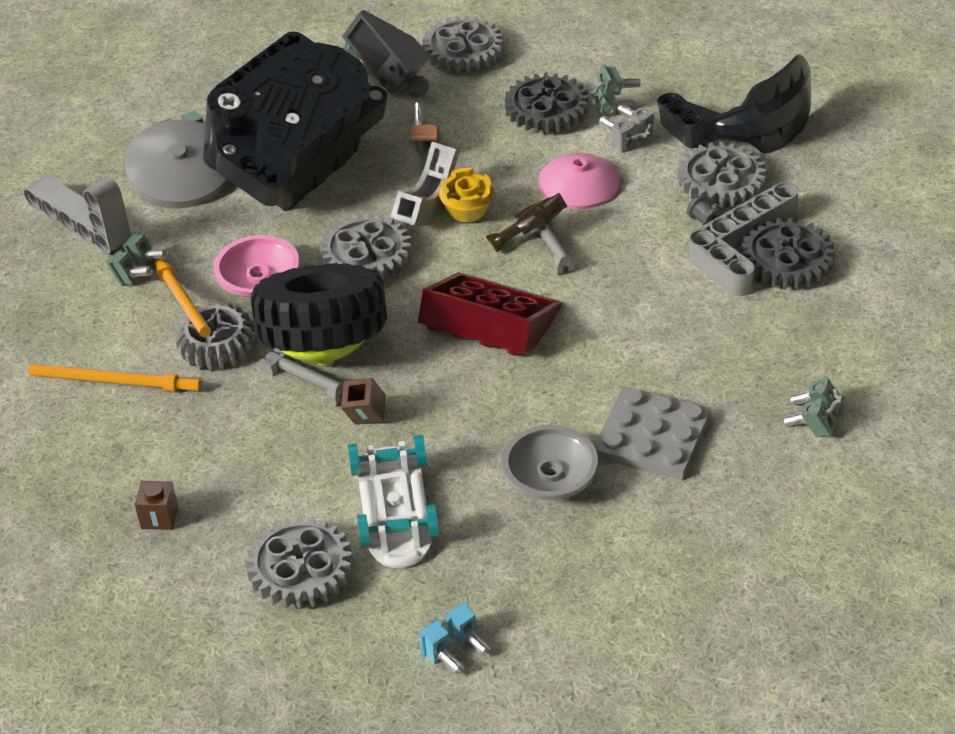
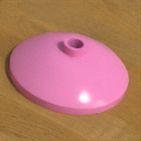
M571 153L560 156L548 163L539 176V188L545 198L560 193L568 206L567 208L587 209L602 205L611 200L620 187V175L615 166L602 157L588 153Z
M270 235L244 237L228 244L217 255L214 262L215 278L225 290L236 295L251 297L255 285L259 284L262 279L288 269L299 268V255L292 244L279 237Z

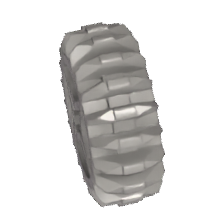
M221 302L215 306H211L208 303L207 307L204 308L197 306L198 311L211 329V334L208 337L200 336L188 316L181 318L179 326L176 327L175 341L182 359L188 361L190 366L196 364L199 370L205 366L210 371H212L214 366H219L223 370L224 365L228 363L234 366L235 360L244 361L245 354H251V348L254 346L255 329L248 313L242 311L241 307L234 308L232 303L223 306Z

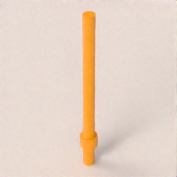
M154 259L153 263L157 268L156 273L161 281L166 282L200 336L208 337L211 334V329L176 278V272L172 265L164 259Z
M30 364L28 368L30 376L159 387L169 392H177L178 389L200 391L202 386L201 379L180 378L178 374L165 373L164 376L39 364Z

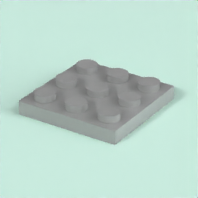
M623 386L594 445L598 458L683 481L710 419L711 408Z

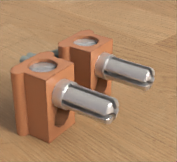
M416 102L414 103V125H410V142L418 141L419 154H423L424 141L440 140L439 124L426 125L425 103Z

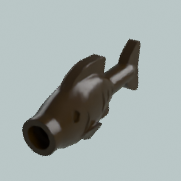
M557 193L523 209L515 215L517 219L515 224L500 233L487 235L486 239L494 247L495 251L499 252L505 245V242L521 232L523 235H526L540 226L541 228L545 227L568 206L561 194Z

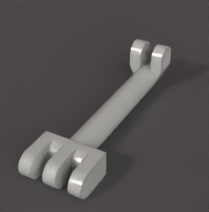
M552 220L545 227L541 228L540 226L536 228L555 256L553 263L556 274H563V266H565L567 272L573 271V262L548 227L549 224H552Z
M277 348L273 349L274 353L269 352L265 356L266 359L262 358L257 362L261 370L272 376L282 369L326 389L328 402L334 406L341 402L340 398H342L343 393L342 383L291 361L293 360L292 357Z

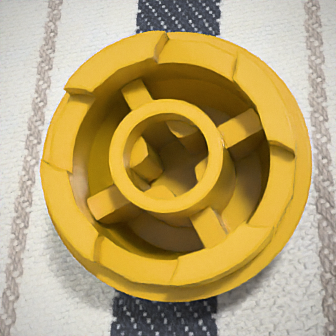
M460 168L451 171V176L445 181L442 180L439 190V197L448 214L460 222H473L481 219L486 214L494 196V188L487 174L482 176L473 173V168Z

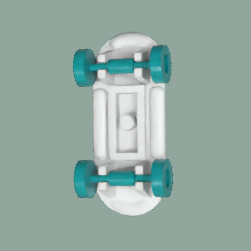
M423 435L413 436L414 449H406L405 441L398 442L399 447L388 446L374 450L373 445L367 446L368 453L363 456L358 455L357 444L348 445L351 475H358L363 514L357 515L361 548L368 547L375 560L390 568L404 569L414 566L427 555L432 538L439 537L435 504L427 505L421 467L427 466Z

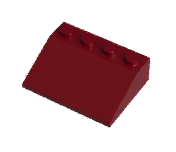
M457 272L423 289L417 323L427 325V328L432 331L451 332L458 339H474L480 341L482 346L489 348L501 347L507 349V352L511 355L523 356L536 348L561 309L563 302Z

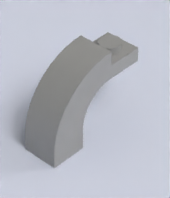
M432 142L420 180L411 191H398L391 218L416 226H424L430 223L444 207L439 197V190L442 180L445 181L449 178L451 171L455 169L460 150Z

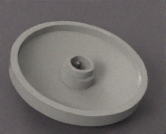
M192 120L164 121L146 128L132 140L125 155V171L130 186L141 198L157 206L177 209L204 203L224 190L229 180L216 170L210 168L203 160L205 124Z

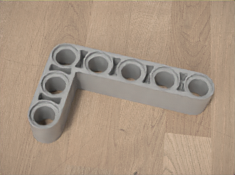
M48 175L42 177L23 191L25 199L30 206L106 254L115 251L131 237L121 190L118 184L109 176L104 177L84 190L83 197Z
M788 182L778 183L693 231L689 236V261L731 294L745 296L751 293L754 281V264L736 249L743 244V237L748 236L749 229L756 231V224L765 227L766 220L775 224L777 218L784 222L788 218L793 217L797 212L798 187Z

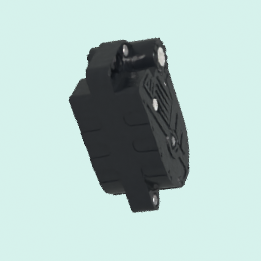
M288 32L210 91L206 103L203 160L210 168L216 170L260 203L266 206L277 205L283 211H289L302 201L309 192L321 185L333 172L345 165L354 153H357L361 136L384 117L388 94L385 89L379 86H370L365 66L358 58H355L343 50V48L313 42L299 32Z

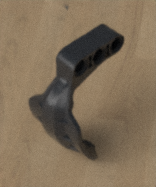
M801 54L796 55L783 69L770 78L754 85L741 106L733 107L724 113H718L688 102L677 93L663 94L657 99L661 124L683 145L692 149L699 148V145L704 146L709 142L722 139L748 142L764 154L774 152L793 141L807 124L811 108L810 66Z

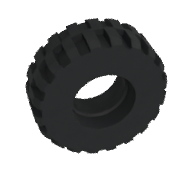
M328 263L288 269L262 279L259 284L255 285L250 297L256 336L263 344L281 351L320 352L356 345L379 333L387 320L384 282L373 269H367L362 265Z

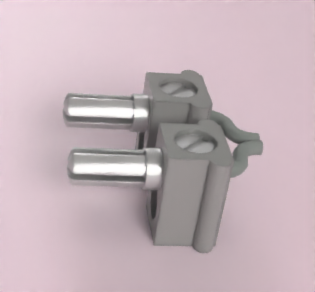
M624 104L618 107V112L630 118L631 122L626 119L615 122L606 116L600 119V124L612 130V146L619 149L620 153L626 152L635 146V139L641 141L653 134L654 111H649L644 107L636 111Z

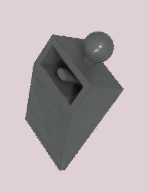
M365 10L360 11L342 35L344 40L375 75L381 86L386 88L390 94L409 82V90L413 95H425L429 89L428 80L416 74L429 60V54L413 36Z

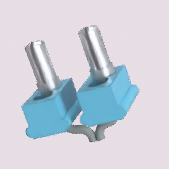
M466 602L449 611L443 620L433 618L428 622L429 626L419 633L421 656H427L434 664L442 661L456 675L464 670V665L451 654L449 638H454L461 646L466 642L470 643L482 656H485L491 650V647L477 635L476 615L469 609V605ZM446 623H447V631L442 627V625H444V624H446Z

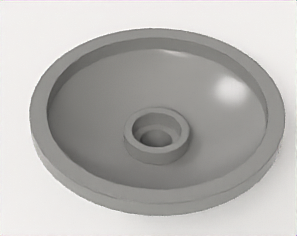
M541 425L519 433L507 444L503 452L502 468L505 478L518 492L540 500H559L578 494L593 481L598 469V455L593 443L577 430L560 425Z

